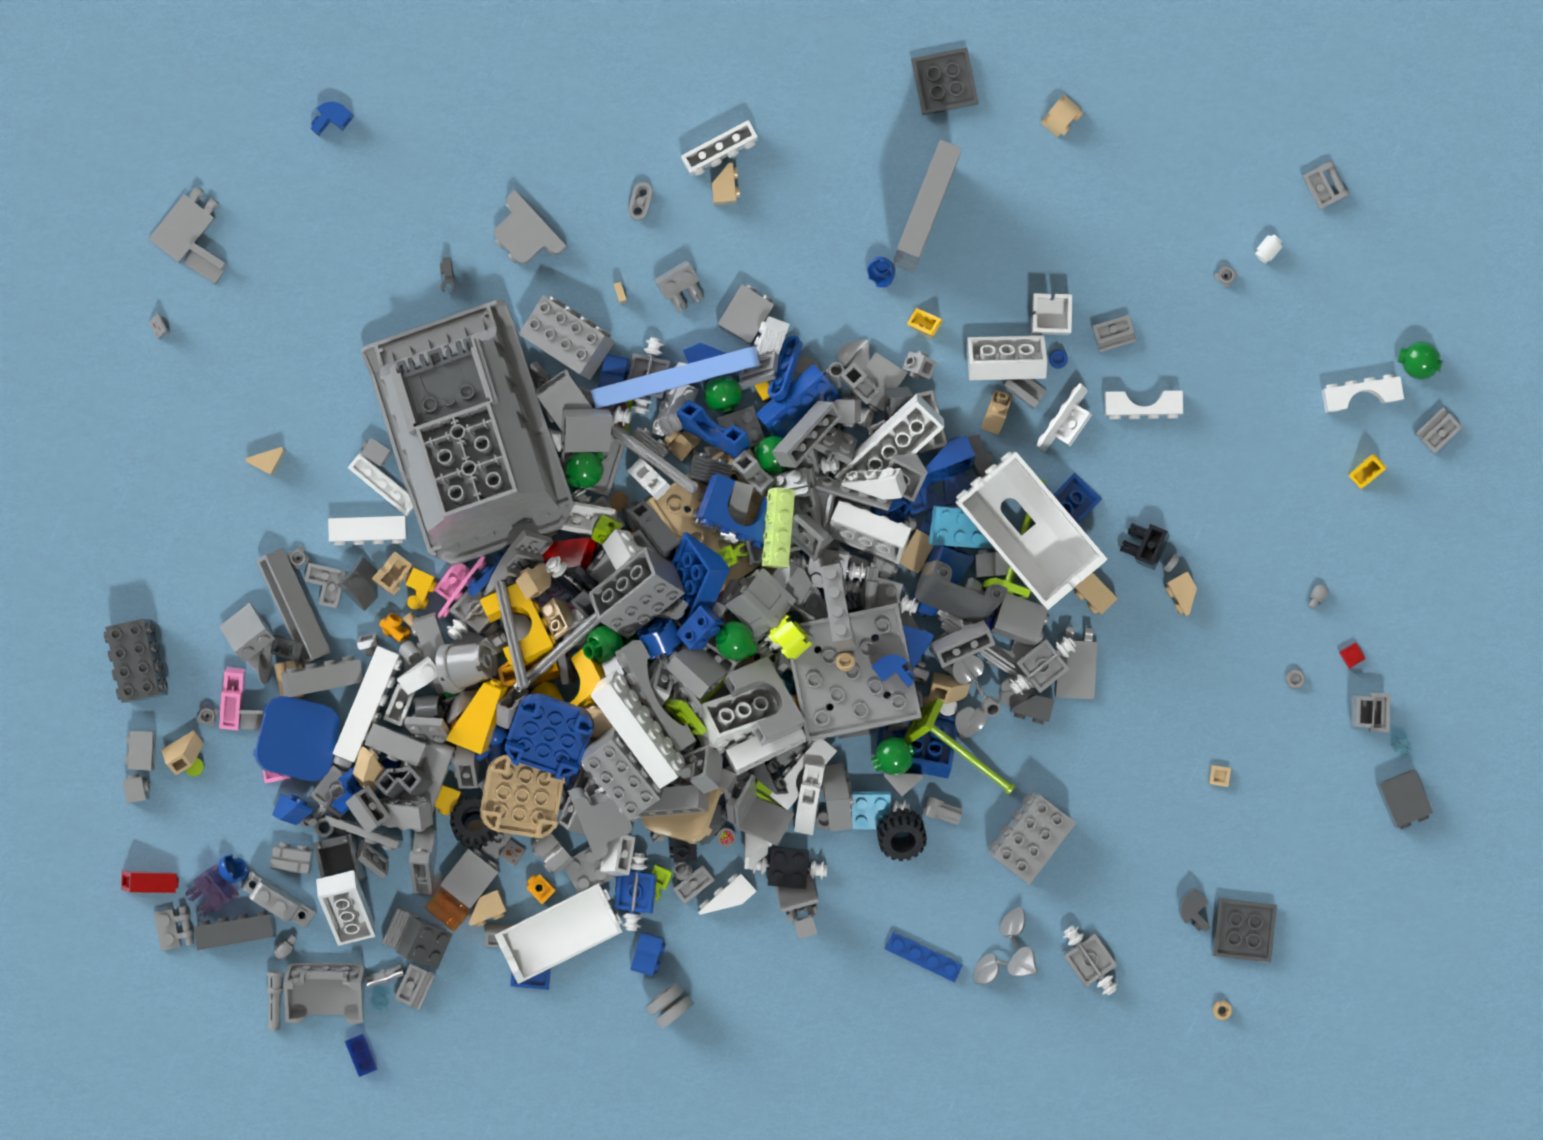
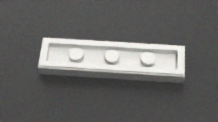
M361 453L348 466V469L405 516H408L414 509L408 492Z

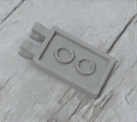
M197 187L193 189L189 197L185 194L181 197L149 238V240L178 263L188 254L192 243L196 244L215 220L211 214L219 206L213 199L207 202L204 209L196 204L204 194Z
M1065 627V638H1071L1073 641L1074 627ZM1093 628L1084 629V641H1073L1076 645L1074 648L1076 652L1070 651L1068 653L1069 658L1061 656L1069 670L1056 680L1055 697L1094 700L1098 642H1092Z

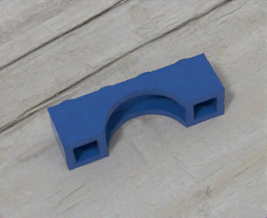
M688 400L676 411L684 430L728 455L736 458L744 450L747 451L750 448L747 432L733 424L729 428L717 425L706 414L704 408Z

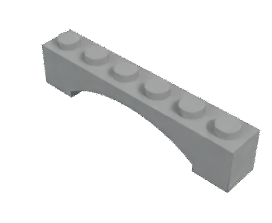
M633 640L616 651L617 662L624 668L628 682L634 686L639 698L638 700L647 707L653 721L658 722L664 736H667L672 741V747L675 751L680 752L696 740L688 725L673 720L657 701L648 676L647 659L650 656L642 641Z

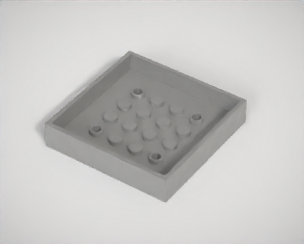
M940 139L898 244L893 261L894 266L912 273L915 272L962 150L961 147Z
M898 603L849 613L857 650L846 651L850 652L855 658V665L849 671H842L836 665V657L840 653L837 652L832 640L829 617L798 624L809 636L807 641L813 642L797 659H790L800 710L805 716L804 730L807 742L922 719L915 683L908 688L896 673L883 682L871 668L882 657L894 654L908 661L902 668L904 670L908 668L912 673ZM873 635L879 636V640L876 642L872 641L871 638ZM818 646L822 648V651L819 654L815 653L814 649ZM885 692L891 693L889 699L884 698L883 694ZM827 704H833V710L828 711L826 709Z

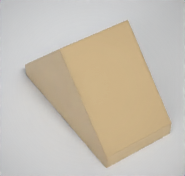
M280 447L245 458L247 463L273 476L286 451L285 448Z

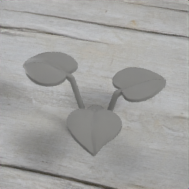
M867 340L852 341L842 346L837 355L840 363H832L829 369H825L822 372L824 375L828 374L832 381H837L838 393L842 398H852V395L842 396L840 375L844 372V368H848L853 362L862 370L865 369L870 359L869 341ZM800 357L792 382L813 364L819 369L818 363L811 357Z
M971 655L953 663L952 673L956 681L961 684H967L972 680L983 697L981 703L983 708L978 707L975 710L973 707L968 706L956 714L955 725L960 739H966L982 729L987 721V715L990 717L998 715L1000 712L999 705H1001L1000 700L1004 705L1014 707L1035 694L1033 687L1030 686L1029 690L1024 688L1022 690L1023 695L1020 693L1015 694L1009 685H1011L1010 680L1016 681L1017 677H1009L1001 683L1002 691L998 692L996 700L993 696H986L975 677L982 674L984 664L978 656Z
M1017 907L1006 914L1000 924L1001 934L1005 937L1009 936L1018 951L1012 956L1010 962L997 960V956L993 953L983 956L974 970V982L976 984L992 982L999 973V964L1007 965L1009 974L1015 977L1037 973L1033 950L1029 947L1020 948L1014 939V935H1020L1025 927V912L1022 907Z

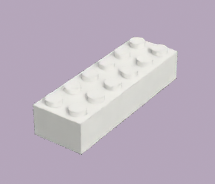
M916 394L854 451L849 465L844 462L840 464V468L837 470L834 478L843 482L846 474L851 471L884 470L888 467L893 455L916 454L944 428V418L922 397Z
M377 646L333 751L334 755L351 762L357 761L360 748L366 746L365 742L373 723L378 724L381 719L382 713H380V710L383 706H386L389 700L387 693L390 688L393 689L397 678H395V674L403 666L401 654Z
M616 670L600 680L590 696L658 788L661 789L677 779L685 764L683 756L672 747V741L661 732L660 725L650 717L647 707L642 706L639 702L636 692L628 687L625 677L622 674L619 675Z

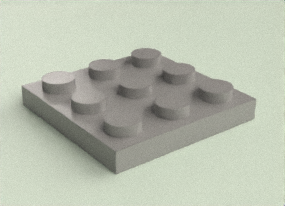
M613 438L610 451L601 452L605 457L602 461L604 467L602 478L596 485L582 489L609 497L625 448L624 443ZM562 452L560 462L564 473L566 462L574 452Z

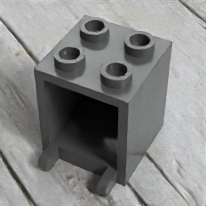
M346 834L313 843L321 878L336 875L337 872L353 868L359 884L362 883L363 878H366L364 865L357 859L359 844L356 834Z

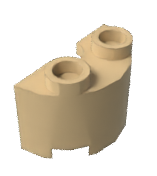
M1064 95L1048 112V115L1041 121V124L1058 138L1061 134L1064 136L1071 128L1069 124L1073 120L1077 122L1084 113L1077 104Z
M394 552L384 566L373 576L372 581L389 594L395 596L401 588L399 586L401 582H407L413 565L397 552Z

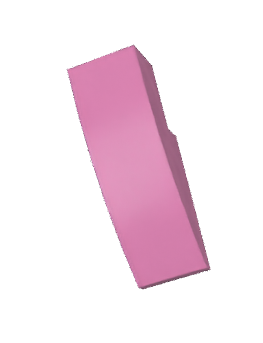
M227 667L224 671L220 706V729L239 730L241 719L239 710H242L246 669Z

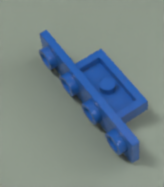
M388 758L381 762L385 770L389 768L396 769L401 766L399 762ZM355 766L338 779L345 793L331 805L341 814L349 810L345 802L363 789L353 775Z

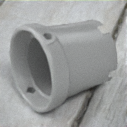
M486 641L464 645L444 644L440 646L436 652L435 667L442 687L448 693L456 694L465 690L466 687L493 679L492 676H496L498 672L497 656H492L490 653L491 650H494L493 647Z

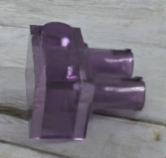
M217 864L193 880L196 885L185 892L186 897L193 894L188 898L192 902L202 894L206 897L207 900L197 907V912L205 909L200 913L202 917H206L212 910H220L239 896L233 885L222 879Z

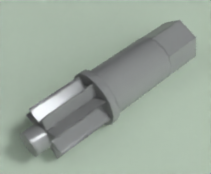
M871 563L870 566H867L863 608L866 610L875 608L879 567H876V563Z

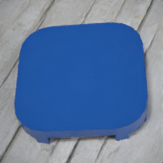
M530 694L524 697L518 706L506 739L504 751L512 760L511 763L516 766L522 763L556 775L555 779L563 780V777L576 774L580 768L581 759L592 737L593 718L582 707L544 694Z
M279 696L272 699L263 709L264 715L256 749L253 751L257 764L266 772L300 780L317 781L324 778L331 768L334 756L333 751L339 735L340 720L338 714L328 706L294 697Z

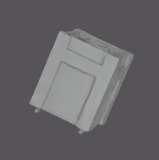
M763 568L760 571L756 569L750 577H742L738 582L740 587L734 594L730 593L726 599L728 601L725 606L758 637L766 631L777 627L797 600Z

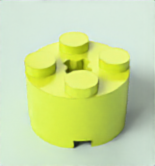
M787 614L777 627L770 629L771 633L768 636L775 644L782 646L781 652L788 659H797L813 642L807 641L809 636L796 621L793 623L789 621L791 617Z

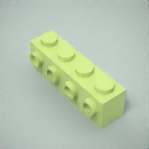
M778 487L768 489L762 567L778 569L789 567L795 490Z

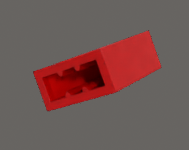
M589 538L555 541L542 555L543 563L546 564L550 558L559 556L561 562L567 563L566 569L579 566L586 570L592 560L598 542Z
M122 870L121 890L137 893H176V889L179 887V878L176 877V873Z

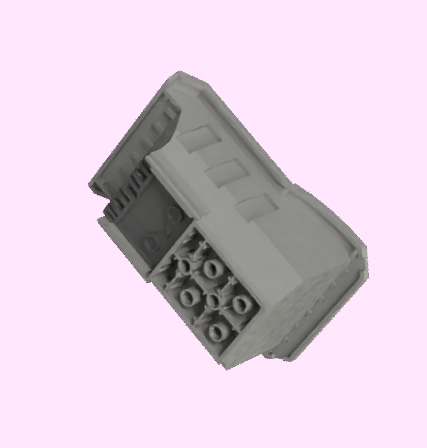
M494 300L366 345L360 350L373 382L400 474L430 555L455 566L510 547L523 530L544 535L563 528L575 503L548 429L539 398L535 393V385L514 320L505 300Z

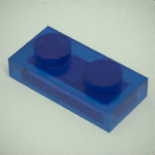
M364 1034L345 1041L359 1077L378 1069Z

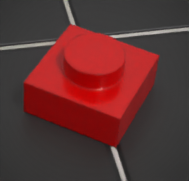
M1356 642L1338 652L1348 669L1366 659Z

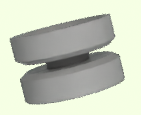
M676 982L669 988H665L645 1006L650 1015H655L661 1010L663 1011L655 1020L660 1029L669 1025L694 1004L689 995L683 996L677 1001L676 998L684 990L679 982Z

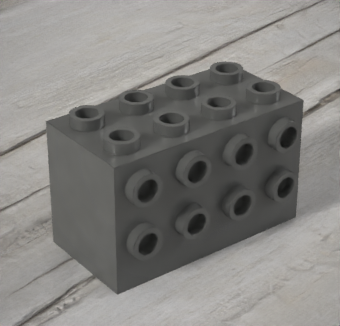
M139 619L105 627L104 639L106 643H109L110 647L108 657L114 666L112 676L114 681H117L116 695L118 700H121V703H132L168 695V683L164 678V665L160 659V646L156 640L154 622L150 619Z

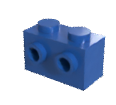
M700 605L676 633L690 650H701L706 647L707 641L719 632L720 626L724 622L710 606Z

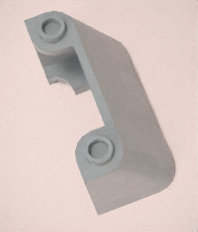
M426 740L423 743L430 745L422 767L415 766V768L422 769L434 783L422 797L409 794L405 790L399 798L431 802L433 818L435 813V807L433 806L436 805L449 766L452 763L450 761L452 760V754H456V746L446 742L438 743L434 740ZM402 761L400 768L407 767L404 765L405 761Z
M302 962L288 965L283 981L285 1022L299 1024L306 1019L307 1014L345 1015V1020L350 1024L363 1023L364 966L360 963Z

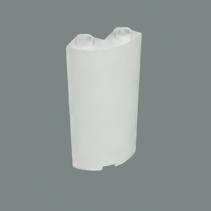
M598 883L494 935L518 984L622 933L619 925L623 923L618 913L614 915L608 903V900L611 898L606 889L602 890Z

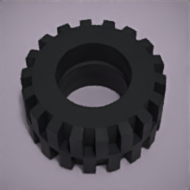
M470 796L466 797L464 802L461 799L459 806L455 805L453 807L454 812L450 814V825L456 840L460 841V844L463 846L467 844L468 848L475 846L476 849L480 848L482 844L484 847L488 846L487 842L490 841L492 843L494 835L497 836L499 833L489 829L485 824L478 830H469L464 827V823L469 816L474 814L480 815L482 798L479 799L478 796H474V799H470Z
M897 808L894 812L893 810L888 811L889 814H884L882 816L883 820L878 821L876 829L880 850L884 852L886 857L890 856L892 860L899 859V861H903V859H907L908 861L913 856L916 858L918 852L922 853L923 847H926L927 835L921 816L919 814L916 815V812L913 810L909 812L907 808H904V810ZM902 831L910 833L903 838L893 837L896 833Z

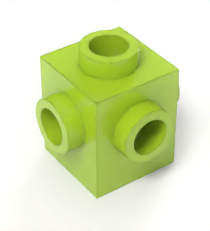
M602 515L594 528L591 539L603 545L615 529L621 530L623 525Z

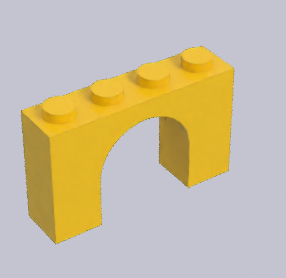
M517 583L506 587L512 613L524 614L532 621L529 634L519 641L524 666L544 658L554 649L553 645H556L552 634L548 635L545 630L548 626L544 617L540 619L538 615L541 611L537 602L532 603L531 599L527 600ZM496 592L480 599L490 623L502 618ZM507 646L502 649L512 671H514L510 649Z
M582 648L571 657L580 677V689L570 704L586 709L595 705L596 702L590 695L596 684L604 679L606 675L602 664L595 662L594 658L588 659L584 655ZM543 681L531 691V694H544L564 701L557 685L554 683Z

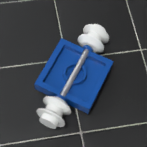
M633 853L631 869H634V871H630L629 875L618 876L614 909L629 910V913L623 915L626 918V923L622 924V926H626L625 930L637 931V928H641L638 925V920L642 919V917L635 913H653L657 875L639 871L647 868L644 865V861L648 858L645 857L644 853Z

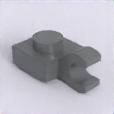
M451 257L443 258V263H440L441 275L444 274L445 277L440 288L442 292H445V285L450 284L452 291H455Z

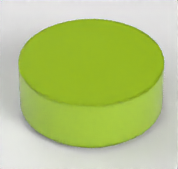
M197 757L193 765L185 770L186 773L190 776L202 774L205 768L203 760Z

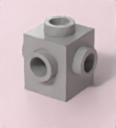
M909 351L902 369L908 372V376L918 380L921 377L930 380L937 362L928 358V354L917 351V353Z

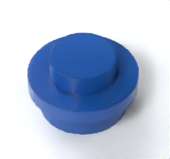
M1054 350L1049 355V363L1056 369L1063 368L1068 362V356L1063 350Z

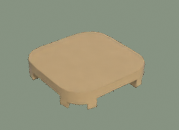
M500 755L494 758L486 772L480 807V817L483 823L489 829L497 832L535 838H544L549 835L558 825L557 818L565 777H563V780L555 779L556 775L522 763L516 766L511 763L512 760L508 755Z
M683 779L682 784L685 785V786H686V785H689V784ZM671 784L665 785V786H668V787H674V786L671 785ZM721 788L709 792L708 812L642 817V822L647 829L658 835L679 839L690 844H697V841L711 834L712 829L709 826L721 792H725Z

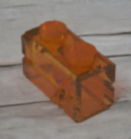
M440 889L427 903L425 908L451 931L455 932L470 915L468 912L469 908L461 901L457 903L453 899L454 896L448 891Z

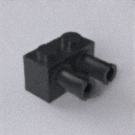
M1131 523L1128 534L1143 539L1140 546L1124 540L1122 543L1124 545H1121L1120 551L1134 556L1137 564L1155 570L1169 540V532L1152 524L1146 529Z
M669 837V839H673V846L669 847L670 858H674V862L697 861V844H690L686 841Z

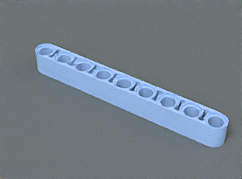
M756 346L596 388L590 392L595 409H600L708 380L716 376L749 369L761 364Z

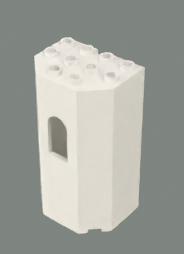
M1008 452L1001 458V463L998 465L993 464L985 471L986 475L983 478L977 477L971 482L970 485L972 487L968 491L964 489L956 496L958 500L955 503L1040 603L1049 610L1108 559L1017 452ZM1007 498L1015 499L1036 523L1022 536L1001 512V503Z

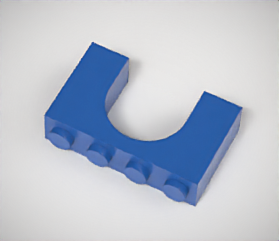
M719 473L712 475L696 518L701 520V524L712 527L713 525L719 528L718 531L728 535L731 533L736 535L735 538L737 540L752 542V546L763 549L767 497L762 498L753 522L747 526L739 525L731 518L728 511V501L735 481Z

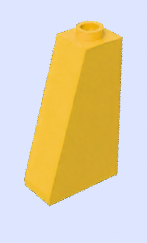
M496 679L483 683L446 740L478 754L488 751L496 726L497 703L501 698L505 697L508 687L502 685V682Z

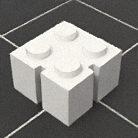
M1034 293L1032 296V313L1035 314H1033L1031 319V334L1070 335L1072 328V294H1055L1053 300H1050L1051 294Z

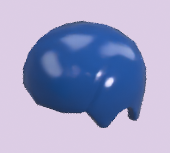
M875 257L869 262L867 267L868 278L875 282L876 287H887L892 283L896 275V268L888 258Z
M230 854L220 859L218 871L222 879L229 883H236L247 877V865L242 858L235 859L233 854Z

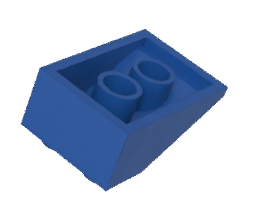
M966 435L950 439V442L926 466L925 469L928 473L921 488L972 469L975 453Z
M1076 473L1053 494L1077 524L1102 500Z

